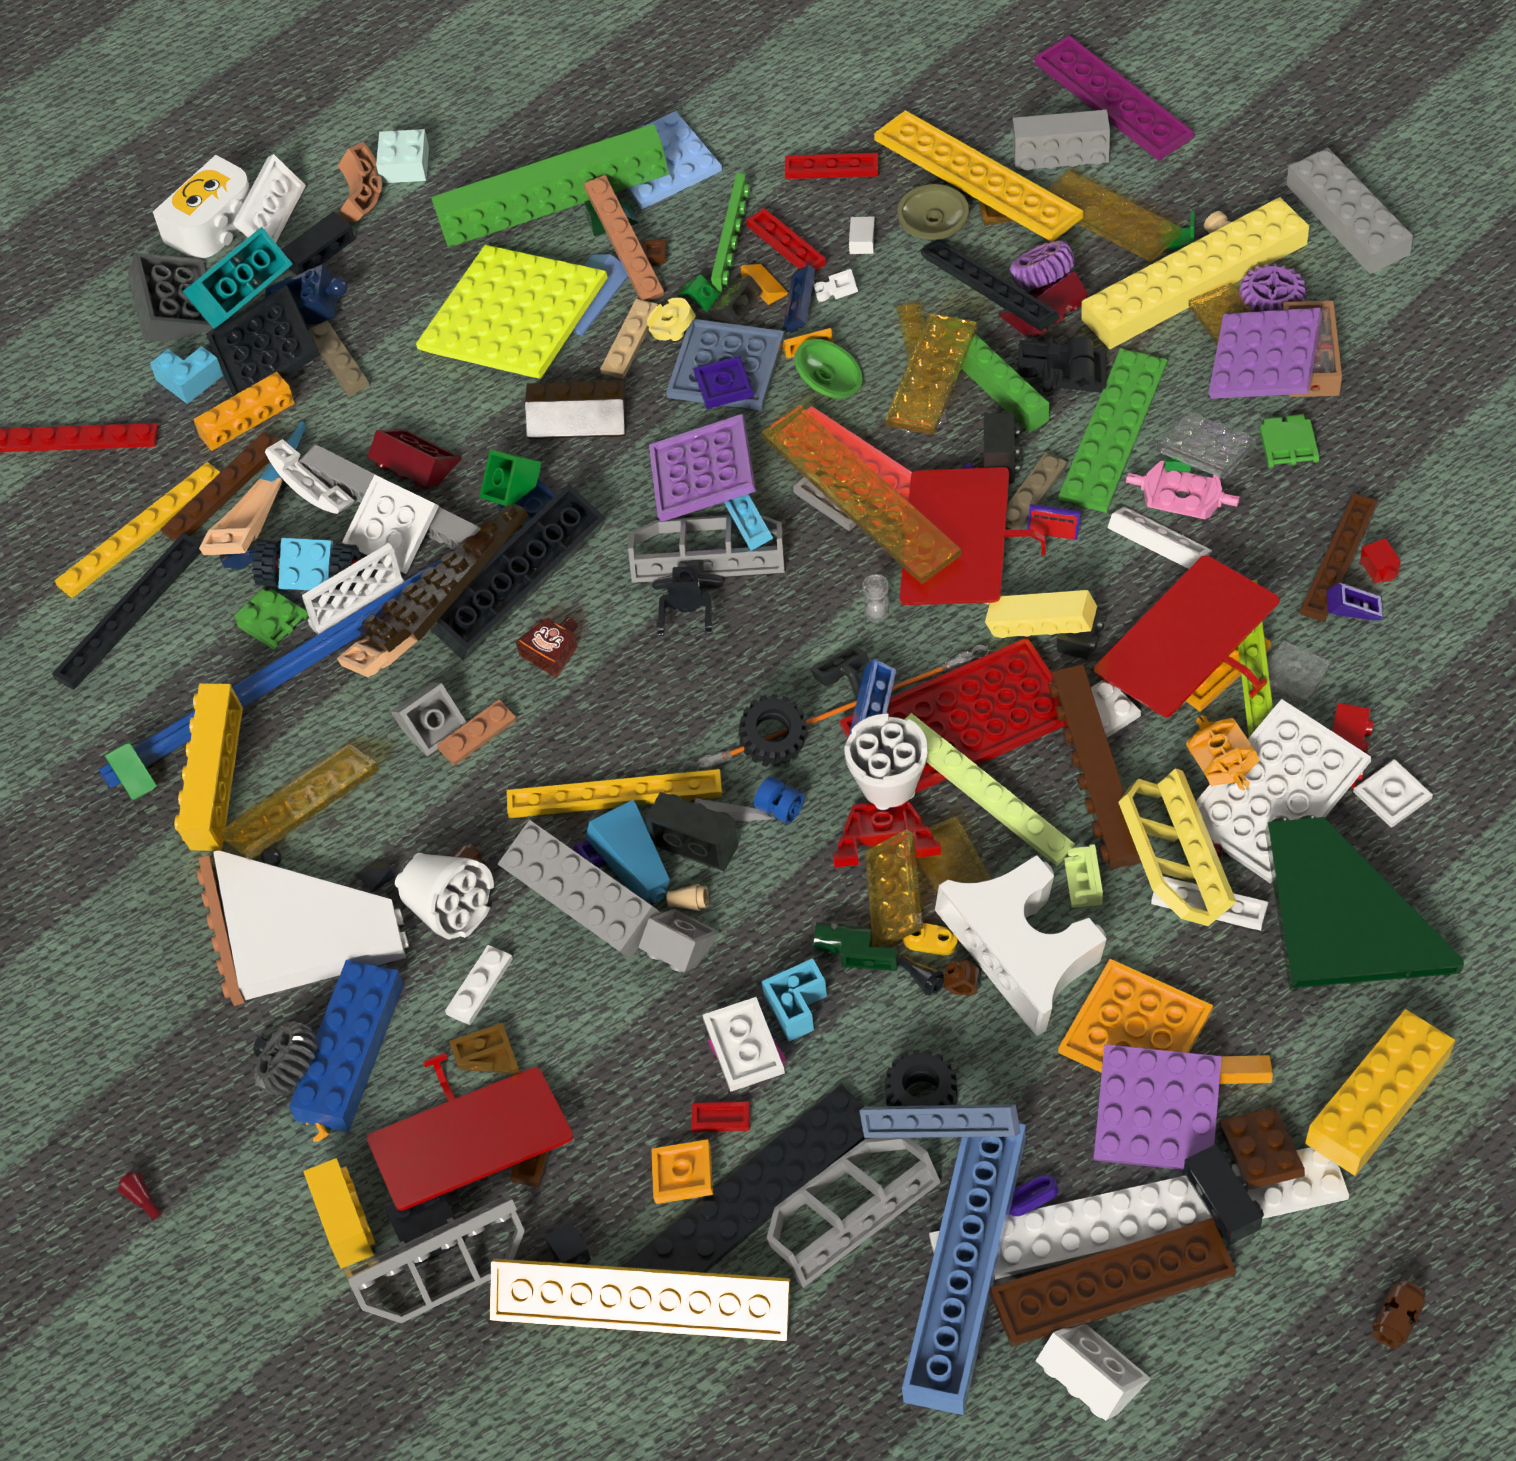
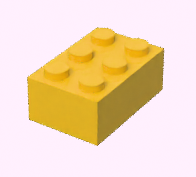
M337 1158L303 1171L330 1247L340 1268L342 1269L374 1256L371 1246L376 1243L347 1167L341 1168Z

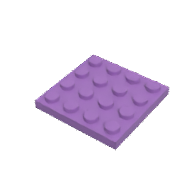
M1321 308L1223 314L1209 387L1211 399L1309 394L1322 320Z
M742 414L649 444L657 516L661 522L756 492L746 422Z
M1104 1044L1094 1160L1184 1170L1186 1158L1213 1146L1215 1142L1221 1056Z

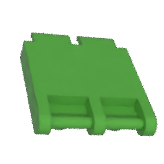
M1304 414L1286 416L1285 422H1282L1281 417L1263 418L1264 422L1260 425L1259 432L1268 468H1272L1276 464L1290 463V465H1296V462L1312 460L1313 463L1319 462V453L1310 419L1305 420Z
M261 589L249 600L252 602V607L245 604L234 615L239 628L273 650L278 647L277 643L287 633L290 635L294 631L293 628L303 618L306 619L309 616L306 610L273 589L269 591ZM296 615H298V616L288 625V623H289ZM281 630H283L274 640H272Z

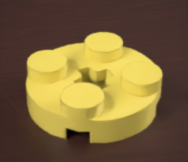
M671 298L668 300L669 304L663 307L659 304L651 311L647 318V325L655 339L677 341L683 337L684 331L696 317L688 302L683 298Z

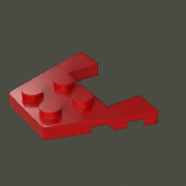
M909 801L896 807H889L886 810H880L875 804L870 802L852 805L844 826V835L840 837L838 850L833 855L834 868L859 865L857 846H875L890 842L901 843L907 840H914L917 858L942 854L939 841L934 840L932 832L923 825L921 817Z

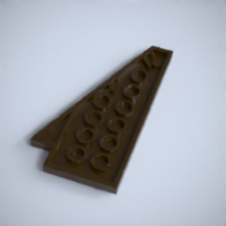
M514 503L505 506L500 511L499 516L494 520L485 522L480 527L481 530L474 536L465 538L459 548L445 554L441 562L435 567L425 570L418 581L405 586L398 597L388 600L383 604L382 609L378 613L364 619L362 625L357 629L361 636L389 653L409 636L417 641L421 640L529 516L524 507Z

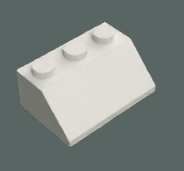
M1087 1324L1074 1328H1062L1053 1332L1036 1359V1362L1043 1367L1049 1376L1059 1380L1066 1386L1067 1391L1071 1395L1080 1398L1090 1407L1094 1415L1103 1418L1105 1421L1118 1415L1151 1379Z

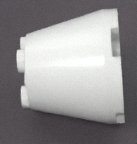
M889 714L874 715L855 725L844 746L845 760L864 796L880 810L902 805L913 798L927 760V741L921 728L910 719L906 721L900 718L889 717Z
M417 853L406 865L403 872L397 875L395 885L399 890L402 902L436 934L450 940L460 936L466 938L487 916L490 907L486 905L490 889L494 888V881L488 867L476 860Z

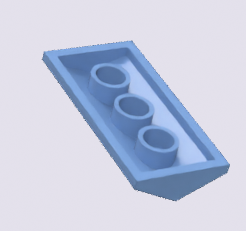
M592 254L583 265L606 271L608 278L572 332L575 334L584 335L628 278L622 263L611 254Z

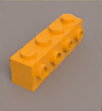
M275 372L193 420L200 438L213 451L295 403L289 385L278 372Z

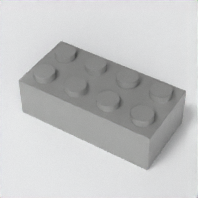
M1107 110L1013 118L1015 170L1029 171L1036 168L1052 169L1060 166L1075 167L1083 164L1099 165L1109 162L1110 127Z

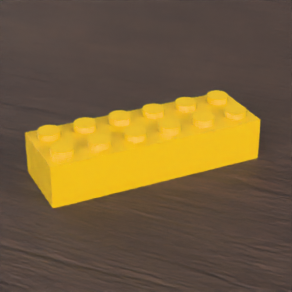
M199 684L198 693H195L193 698L195 714L190 719V732L192 734L191 741H188L186 744L188 760L187 765H184L182 770L184 787L183 790L179 791L180 813L175 817V829L179 832L182 840L185 841L190 850L222 851L243 707L231 684Z
M1405 1009L1310 1124L1305 1144L1356 1176L1450 1058L1455 1039Z

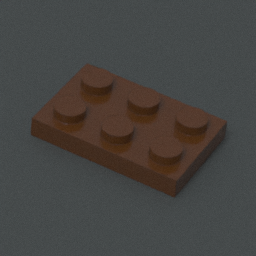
M1276 1107L1219 1120L1221 1133L1248 1190L1305 1177V1168Z

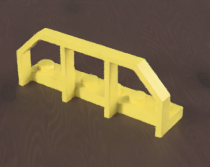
M1175 768L1158 784L1137 779L1129 786L1118 803L1151 888L1181 919L1209 926L1237 902L1185 774L1182 770ZM1139 793L1155 799L1162 796L1174 827L1140 817L1132 798L1134 794ZM1147 834L1173 842L1179 839L1190 867L1155 857ZM1162 873L1187 881H1192L1195 878L1208 911L1190 907L1165 882Z

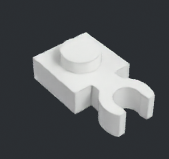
M851 269L829 276V282H818L813 285L815 291L818 292L816 293L818 301H826L832 295H834L835 299L858 292Z

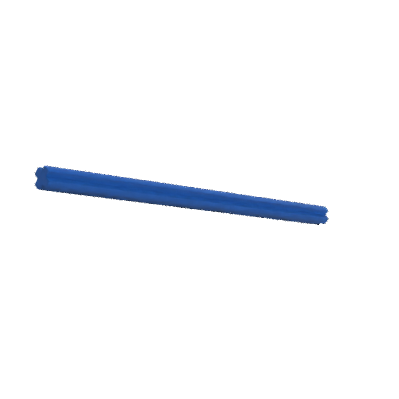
M441 559L234 685L232 688L242 707L247 706L359 637L361 634L357 629L362 625L364 619L378 613L385 602L398 597L405 586L418 581L425 570L435 567L441 562ZM195 710L133 747L145 767L191 740L190 719L194 717ZM109 763L98 769L110 789L121 783Z

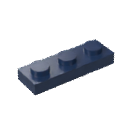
M809 264L792 275L783 329L787 332L792 333L796 329L802 328L808 320L807 314L811 303L810 297L815 269Z

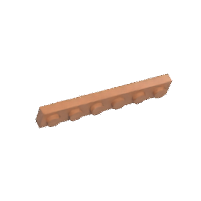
M606 175L584 183V189L639 299L651 301L663 296L664 291Z
M205 856L198 858L201 869L196 870L200 885L205 886L206 891L201 892L205 908H210V913L206 914L210 930L214 929L215 936H212L211 940L215 953L219 952L220 959H216L219 973L225 976V982H221L225 998L230 997L233 1005L236 1006L245 1003L238 987L226 917L215 868L210 857Z

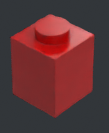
M1386 538L1362 547L1360 562L1374 584L1382 581L1389 582L1398 576L1401 561Z

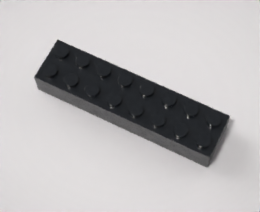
M568 484L497 551L430 630L464 661L601 530L606 517Z

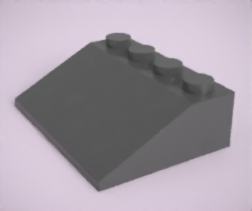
M134 253L128 277L143 340L168 342L213 330L182 292L206 272L203 260Z

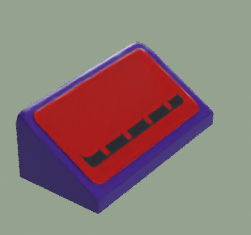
M1030 504L1027 529L1046 536L1077 540L1081 523L1080 511Z

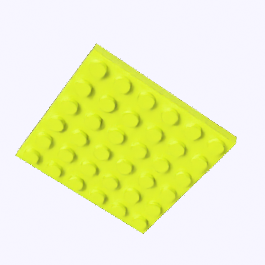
M484 245L417 341V348L432 354L541 379L607 280V273L604 270Z

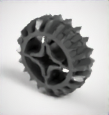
M296 1021L287 1022L284 1026H280L278 1031L272 1034L271 1039L266 1041V1046L261 1050L260 1057L257 1058L258 1064L254 1068L255 1084L260 1086L265 1092L277 1097L291 1092L294 1086L298 1085L301 1078L305 1076L306 1071L310 1068L311 1061L315 1058L314 1053L317 1050L316 1044L318 1042L316 1033L311 1028Z

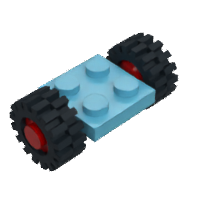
M281 538V541L259 540L254 546L255 552L252 555L254 561H252L253 580L257 585L278 586V589L310 591L358 562L360 558L359 548L357 545L351 544L333 545L331 540ZM343 582L339 583L335 589L339 590ZM352 583L348 590H353L357 583Z

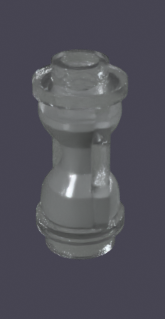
M877 574L866 577L862 583L865 602L864 614L869 621L874 623L883 622L890 615L888 581L885 577Z

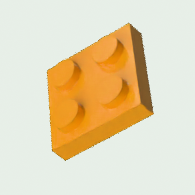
M708 1139L652 1148L653 1198L656 1204L713 1195L711 1145Z

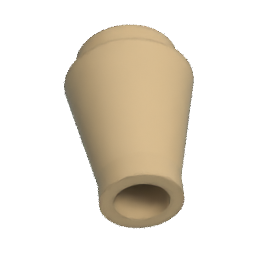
M695 884L674 891H668V907L701 911L702 908H707L709 905L708 889L706 886Z

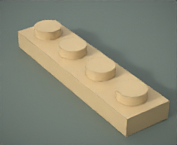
M639 299L634 301L600 368L601 374L624 379L649 330L647 318L651 311L658 306L657 303Z

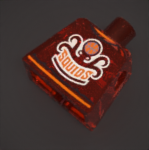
M566 617L561 624L556 623L550 618H545L516 641L519 656L557 678L578 648L576 637L573 633L578 628V624L571 617Z

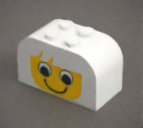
M217 155L210 159L153 211L163 243L195 259L210 257L219 252L225 245H229L240 232L233 224V221L251 190L246 173L238 166Z

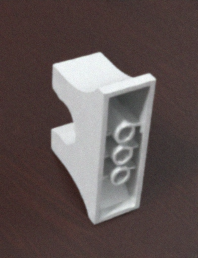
M1037 855L1011 872L989 881L979 883L945 881L939 885L935 911L1036 1036H1039L1047 1029L1052 1004L1056 997L1069 983L1100 963L1107 939L1104 930L1099 925H1095L1090 918L1072 923L1065 931L1057 934L1038 932L1028 924L1026 918L1036 914L1048 901L1054 879V872L1047 862H1042Z

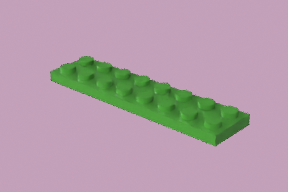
M1120 348L1106 381V389H1103L1059 493V501L1105 513L1108 512L1166 370L1167 359Z

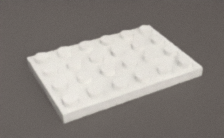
M1283 699L1278 702L1248 738L1260 760L1245 776L1250 783L1249 787L1246 788L1243 784L1245 790H1240L1236 782L1216 786L1209 785L1196 800L1211 841L1221 844L1223 852L1270 884L1272 882L1265 836L1267 822H1271L1276 818L1296 820L1307 815L1325 818L1371 762V756Z

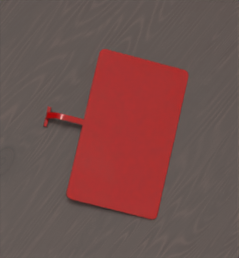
M1006 467L914 471L911 474L899 597L902 605L998 602L1001 598L1005 537L1031 536L1041 542V555H1046V535L1031 529L1005 530L1009 470Z
M1202 556L1094 666V672L1097 676L1163 717L1173 715L1223 662L1243 673L1253 685L1249 697L1253 699L1267 684V680L1263 678L1259 681L1250 669L1229 655L1273 611L1280 602L1279 597L1212 557Z
M444 1052L424 1060L425 1068L433 1065L448 1102L372 1132L367 1136L368 1145L396 1209L400 1211L406 1210L571 1142L574 1138L573 1132L539 1068H530L455 1099L440 1064L441 1061L448 1059L446 1053Z

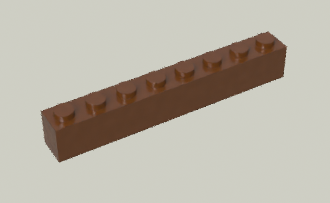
M1084 665L1052 671V682L1048 683L1051 698L1057 699L1058 705L1055 706L1057 718L1059 721L1063 720L1065 728L1062 729L1063 737L1066 744H1071V763L1073 767H1078L1080 773L1077 775L1080 791L1085 790L1087 798H1084L1087 814H1092L1094 822H1091L1094 837H1099L1102 844L1099 846L1102 862L1107 861L1110 870L1142 863L1118 803L1124 795V791Z

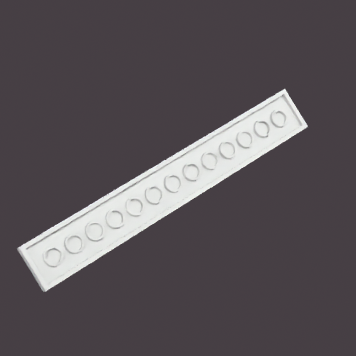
M1311 1147L1296 1150L1305 1168V1177L1250 1189L1247 1193L1252 1201L1256 1200L1260 1204L1264 1213L1262 1219L1348 1200L1349 1193L1339 1165ZM1236 1164L1232 1165L1235 1175L1237 1177L1241 1176ZM1186 1176L1038 1208L1022 1216L1009 1215L995 1279L1073 1262L1212 1217ZM939 1231L929 1233L933 1253L935 1252Z

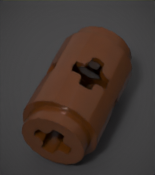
M1399 1280L1396 1285H1392L1372 1324L1373 1337L1378 1342L1394 1349H1398L1401 1344H1405L1425 1306V1292L1416 1284L1406 1280Z

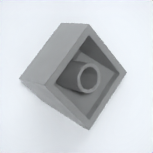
M430 683L390 711L402 731L426 756L438 749V743L467 723L442 683Z
M672 909L648 919L638 948L647 952L650 958L662 960L670 964L671 969L678 972H686L697 967L720 935V932L676 909Z

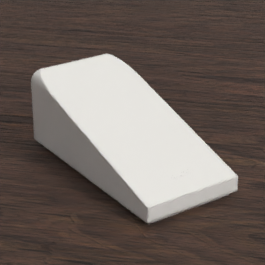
M851 217L849 234L850 254H873L874 217Z

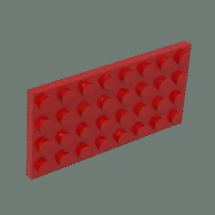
M1028 637L891 697L887 709L889 717L903 720L912 713L977 766L1065 726L1063 720L1059 721L1055 709V706L1058 705L1057 699L1051 698L1048 683L1052 682V673ZM853 715L839 720L840 727L847 739ZM926 762L915 789V794L947 780V778Z

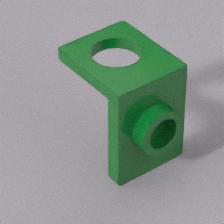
M1191 211L1190 228H1162V249H1182L1194 242V211Z
M701 274L688 281L675 296V298H682L689 294L708 313L713 310L722 298V295Z

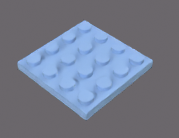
M676 111L645 125L654 124L662 142L669 175L626 189L641 209L722 171V165Z

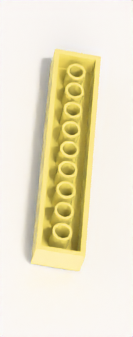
M1279 197L1083 300L1081 319L1109 349H1112L1240 281L1244 276H1247L1249 270L1254 271L1256 266L1263 268L1265 263L1270 265L1307 245L1309 225Z

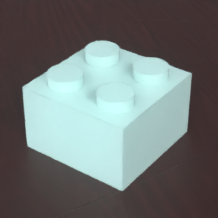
M425 129L379 132L376 166L378 174L382 178V183L426 181L429 146Z

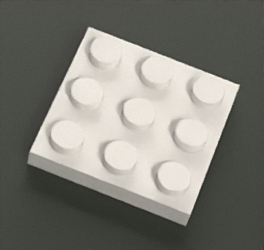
M374 475L342 543L357 545L359 551L366 555L390 543L394 549L399 570L407 574L439 505ZM386 556L382 557L379 561L383 563Z

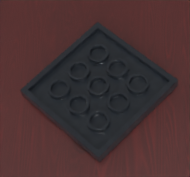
M287 285L206 333L233 396L275 372H278L284 378L321 355L293 293Z

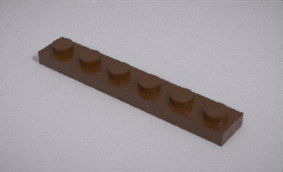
M263 431L160 529L162 534L173 542L182 533L191 536L270 461L265 453L266 448L279 442V440Z
M1353 493L1301 607V615L1326 622L1329 615L1327 591L1338 583L1343 584L1375 513L1378 500Z

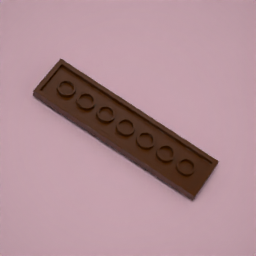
M1213 1218L990 1287V1296L1010 1346L1014 1347L1052 1335L1053 1332L1062 1328H1074L1234 1277L1236 1270Z

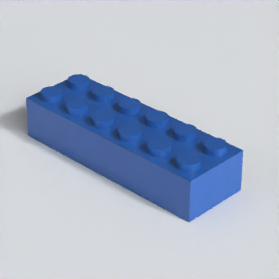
M350 960L345 961L316 1036L318 1042L316 1044L317 1050L314 1053L315 1058L311 1061L310 1068H308L305 1076L301 1078L289 1105L295 1121L312 1125L319 1123L327 1128L349 1132L404 986L398 970Z

